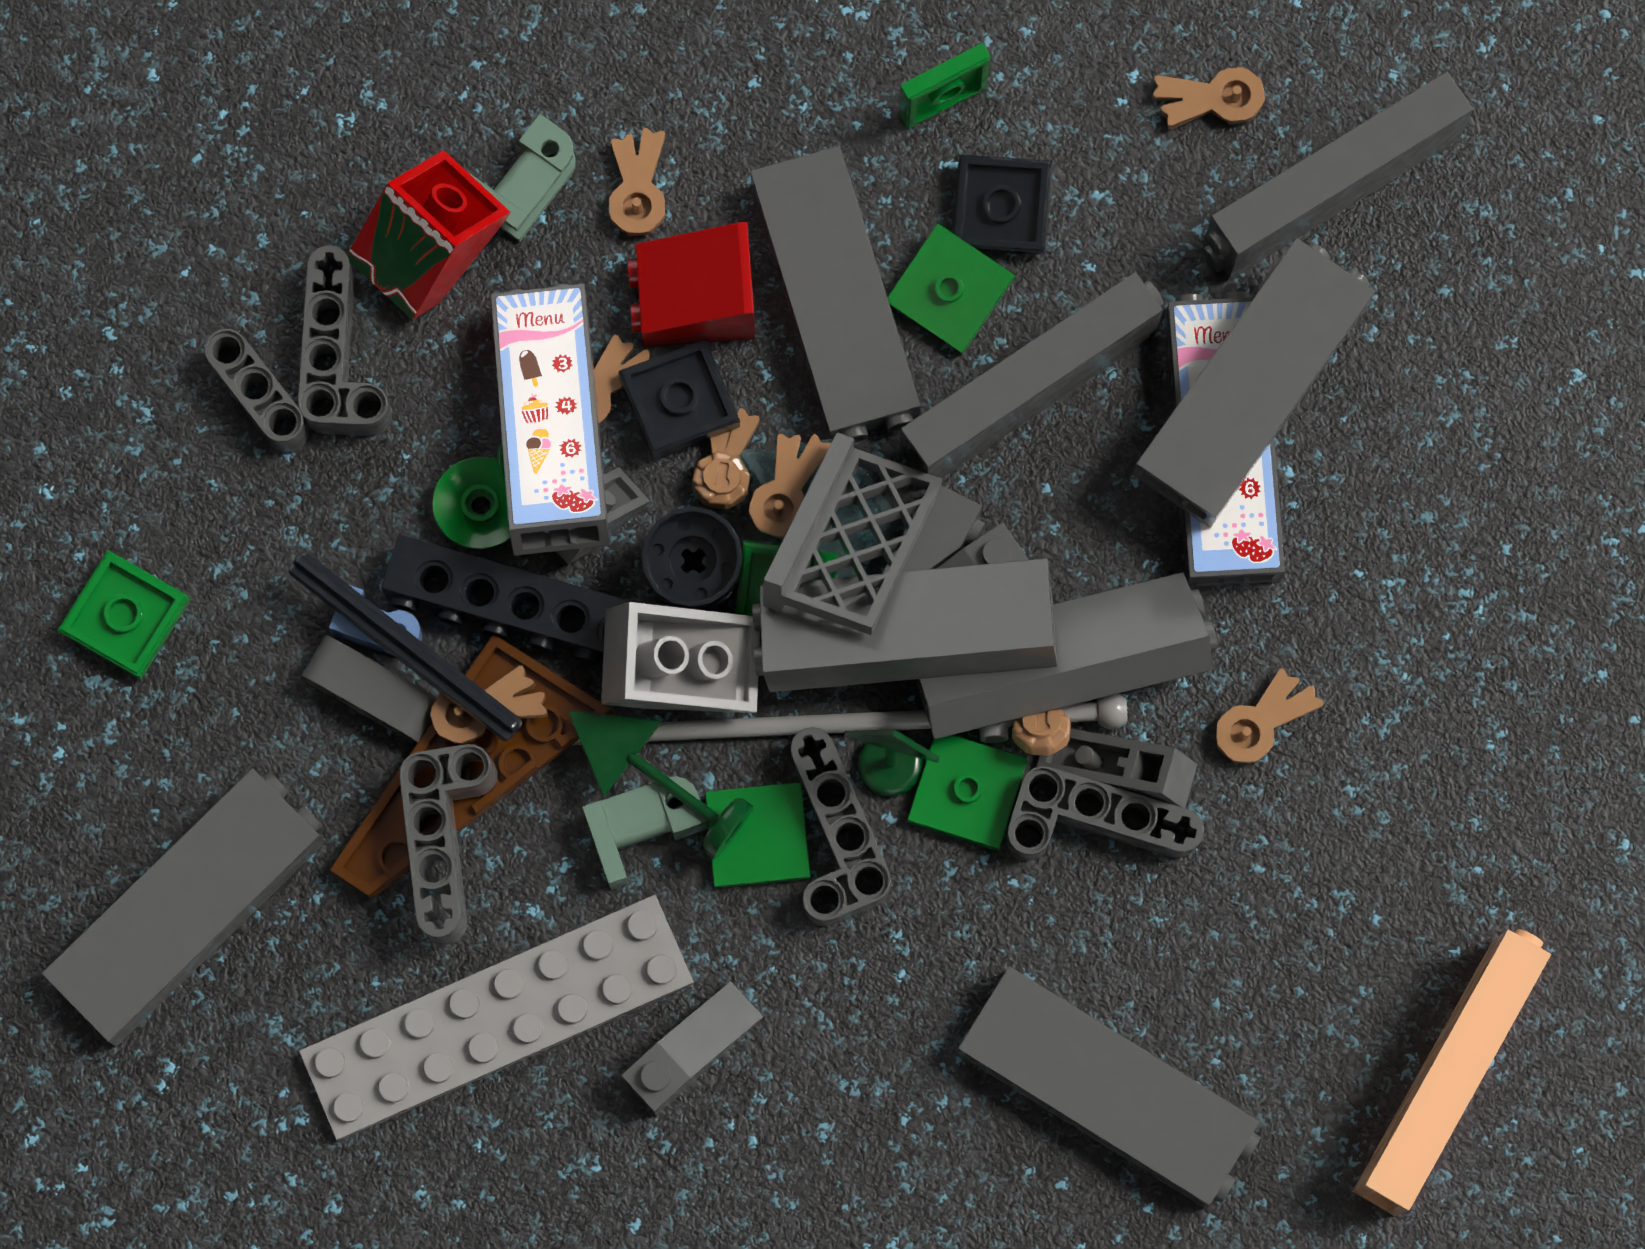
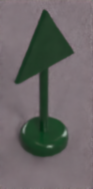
M568 711L603 797L606 796L631 764L712 824L702 842L704 853L715 860L726 849L752 812L754 807L752 804L742 798H737L719 815L637 755L661 725L662 721Z
M894 729L845 731L844 733L846 738L864 742L858 754L857 770L860 780L866 788L880 797L896 798L907 794L917 785L922 776L923 759L936 763L939 762V756Z

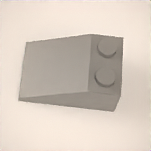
M634 602L607 608L605 613L601 704L642 709L757 712L758 676L756 675L754 664V647H760V631H755L753 616Z

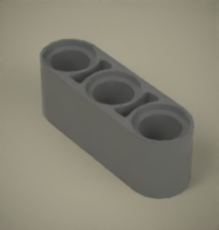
M220 329L214 332L207 339L205 355L215 374L271 446L283 453H291L301 449L307 442L309 428L299 407L239 332L232 329ZM228 347L240 349L239 357L234 362L224 364L218 361L219 354L223 349ZM258 382L268 384V391L262 398L252 400L246 397L247 389L252 384ZM284 418H291L297 421L295 429L290 434L280 436L274 433V427L278 421Z
M325 635L300 676L307 683L415 744H418L432 723L430 712L437 697L332 637Z

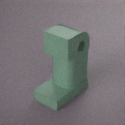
M541 114L538 115L520 138L519 144L522 154L494 190L474 177L511 212L500 229L518 242L522 241L536 220L571 178L576 165V158L573 152L574 147L569 135Z
M677 776L669 777L700 800L694 785L687 779ZM655 782L583 806L611 890L629 884L618 852L619 849L671 831L674 839L678 840L709 829L708 821L685 804L679 809H670L667 804L676 797Z

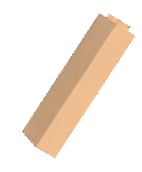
M1508 929L1491 942L1352 1192L1393 1216L1410 1210L1551 956L1549 952L1541 948L1543 942L1538 937L1522 929H1517L1515 933Z

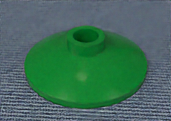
M471 457L459 461L441 476L436 485L433 495V512L436 522L445 536L462 547L486 550L500 546L511 539L506 485L499 473L497 459ZM479 500H486L490 503L489 511L482 515L476 514L473 511L474 504Z

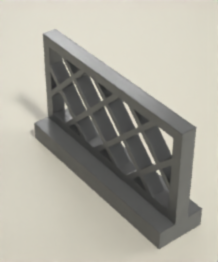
M836 433L764 578L763 606L781 612L784 605L872 635L941 490L942 478L854 448V438ZM858 467L877 472L882 482L859 489L854 475ZM911 484L927 490L922 499L904 505L896 489ZM848 487H849V489H850L851 492L845 494L846 491H847V489H848ZM888 492L895 508L873 515L865 500ZM857 503L864 518L842 526L836 516L837 510ZM915 514V516H914V518H913V520H912L911 517H910V515ZM901 518L907 529L906 535L886 542L879 526ZM830 524H831L832 527H833V529L828 530V528H829V526H830ZM870 529L878 545L855 552L847 536ZM839 539L846 556L823 563L818 553L819 547ZM897 551V554L894 557L892 552ZM883 555L890 567L888 572L868 579L861 563ZM812 561H813V563H814L815 566L809 568L810 565H811V563H812ZM852 566L860 582L837 590L829 574ZM821 577L828 593L814 598L797 592L801 583ZM880 588L876 595L874 589ZM866 593L872 606L865 617L847 610L842 600Z

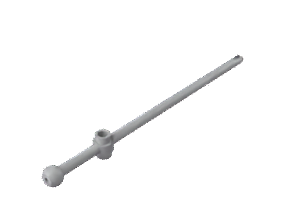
M1119 693L1098 698L1097 702L1077 703L1061 707L1065 715L1070 718V722L1098 721V724L1111 730L1120 728L1127 723L1126 698ZM925 710L662 722L647 742L796 735L801 730L810 727L820 728L827 733H845V731L930 729ZM1014 719L977 728L980 733V741L984 743L1007 741L1009 739L1008 728L1013 725ZM578 740V741L575 742L573 745H582V744H581L580 740Z

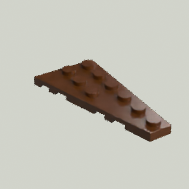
M493 634L465 676L485 690L518 666H523L526 677L532 679L536 686L532 690L518 696L544 692L546 699L543 706L547 710L548 716L521 719L522 725L520 730L507 742L502 741L486 728L482 737L467 743L483 748L494 762L498 775L496 784L487 794L453 800L457 833L579 740L568 711L603 715L613 714L610 708L602 705L590 695L495 634ZM432 722L411 754L459 746V744L441 738ZM481 761L467 763L462 770V779L469 781L477 779L484 770V763ZM433 768L420 770L414 779L415 787L425 788L430 786L436 778V770ZM400 769L330 869L333 874L371 899L411 870L400 784ZM432 814L424 818L420 824V833L431 835L437 832L442 823L441 816Z

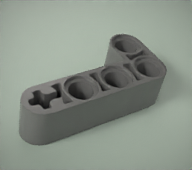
M332 245L316 249L309 257L307 265L298 395L299 409L308 427L317 433L358 436L379 435L386 431L391 424L393 417L392 408L384 391L377 385L348 382L355 276L346 253L339 247ZM336 265L339 270L333 273L332 286L335 292L329 291L324 274L329 273L330 266ZM334 309L340 312L337 321L331 325L325 326L317 323L318 316L324 310ZM323 354H332L337 357L335 365L329 370L320 371L314 368L316 359ZM328 399L334 402L333 409L325 416L318 417L310 413L314 403L319 400ZM367 401H375L381 404L380 411L372 418L366 419L357 415L359 407Z
M810 727L801 730L793 738L791 760L838 870L815 879L807 886L803 895V909L810 922L817 926L827 927L883 903L889 895L891 878L832 739L822 729ZM807 743H812L815 749L824 748L820 751V764L824 772L816 776V768L812 759L809 756L801 758L804 754V745ZM827 785L837 786L843 791L845 798L838 806H825L817 797L820 789ZM851 828L861 833L864 840L861 847L853 851H847L838 845L836 837L844 829ZM865 872L875 873L882 880L883 886L876 894L865 895L856 888L855 880L857 877ZM820 891H830L838 899L836 909L828 914L815 911L811 906V899L816 893Z
M466 744L416 752L408 756L400 767V784L416 919L422 931L432 941L441 945L457 942L463 937L467 929V913L453 800L487 794L497 782L498 772L494 762L483 748L476 745ZM471 761H481L484 763V770L477 779L472 781L462 779V770L467 763ZM425 768L435 769L436 778L430 786L425 788L415 787L414 779L420 770ZM432 814L440 815L442 823L437 832L431 835L420 833V824L424 818ZM437 861L447 863V873L442 880L435 883L426 881L425 873L432 863ZM433 897H441L442 907L452 917L445 920L443 929H439L432 922L440 917L439 904Z
M1039 766L1029 771L1022 782L1008 827L1006 844L1010 853L1019 860L1032 861L1038 859L1046 851L1055 823L1058 822L1168 857L1181 859L1191 855L1196 850L1203 838L1204 826L1198 815L1188 809L1059 769ZM1038 780L1047 781L1054 787L1055 797L1047 802H1039L1031 796L1029 786ZM1084 794L1092 795L1099 800L1101 812L1094 816H1085L1077 810L1075 800ZM1131 808L1142 811L1146 816L1147 826L1138 831L1128 829L1122 822V813ZM1157 816H1162L1164 820L1160 827L1174 830L1178 823L1184 824L1186 826V834L1192 836V838H1186L1183 844H1178L1174 842L1175 834L1171 831L1161 829L1157 838L1150 836L1157 823ZM1025 825L1037 828L1042 837L1041 843L1032 848L1020 845L1016 840V830Z

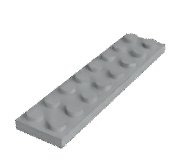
M653 895L300 1050V1054L337 1141H341L694 985V981L656 895Z

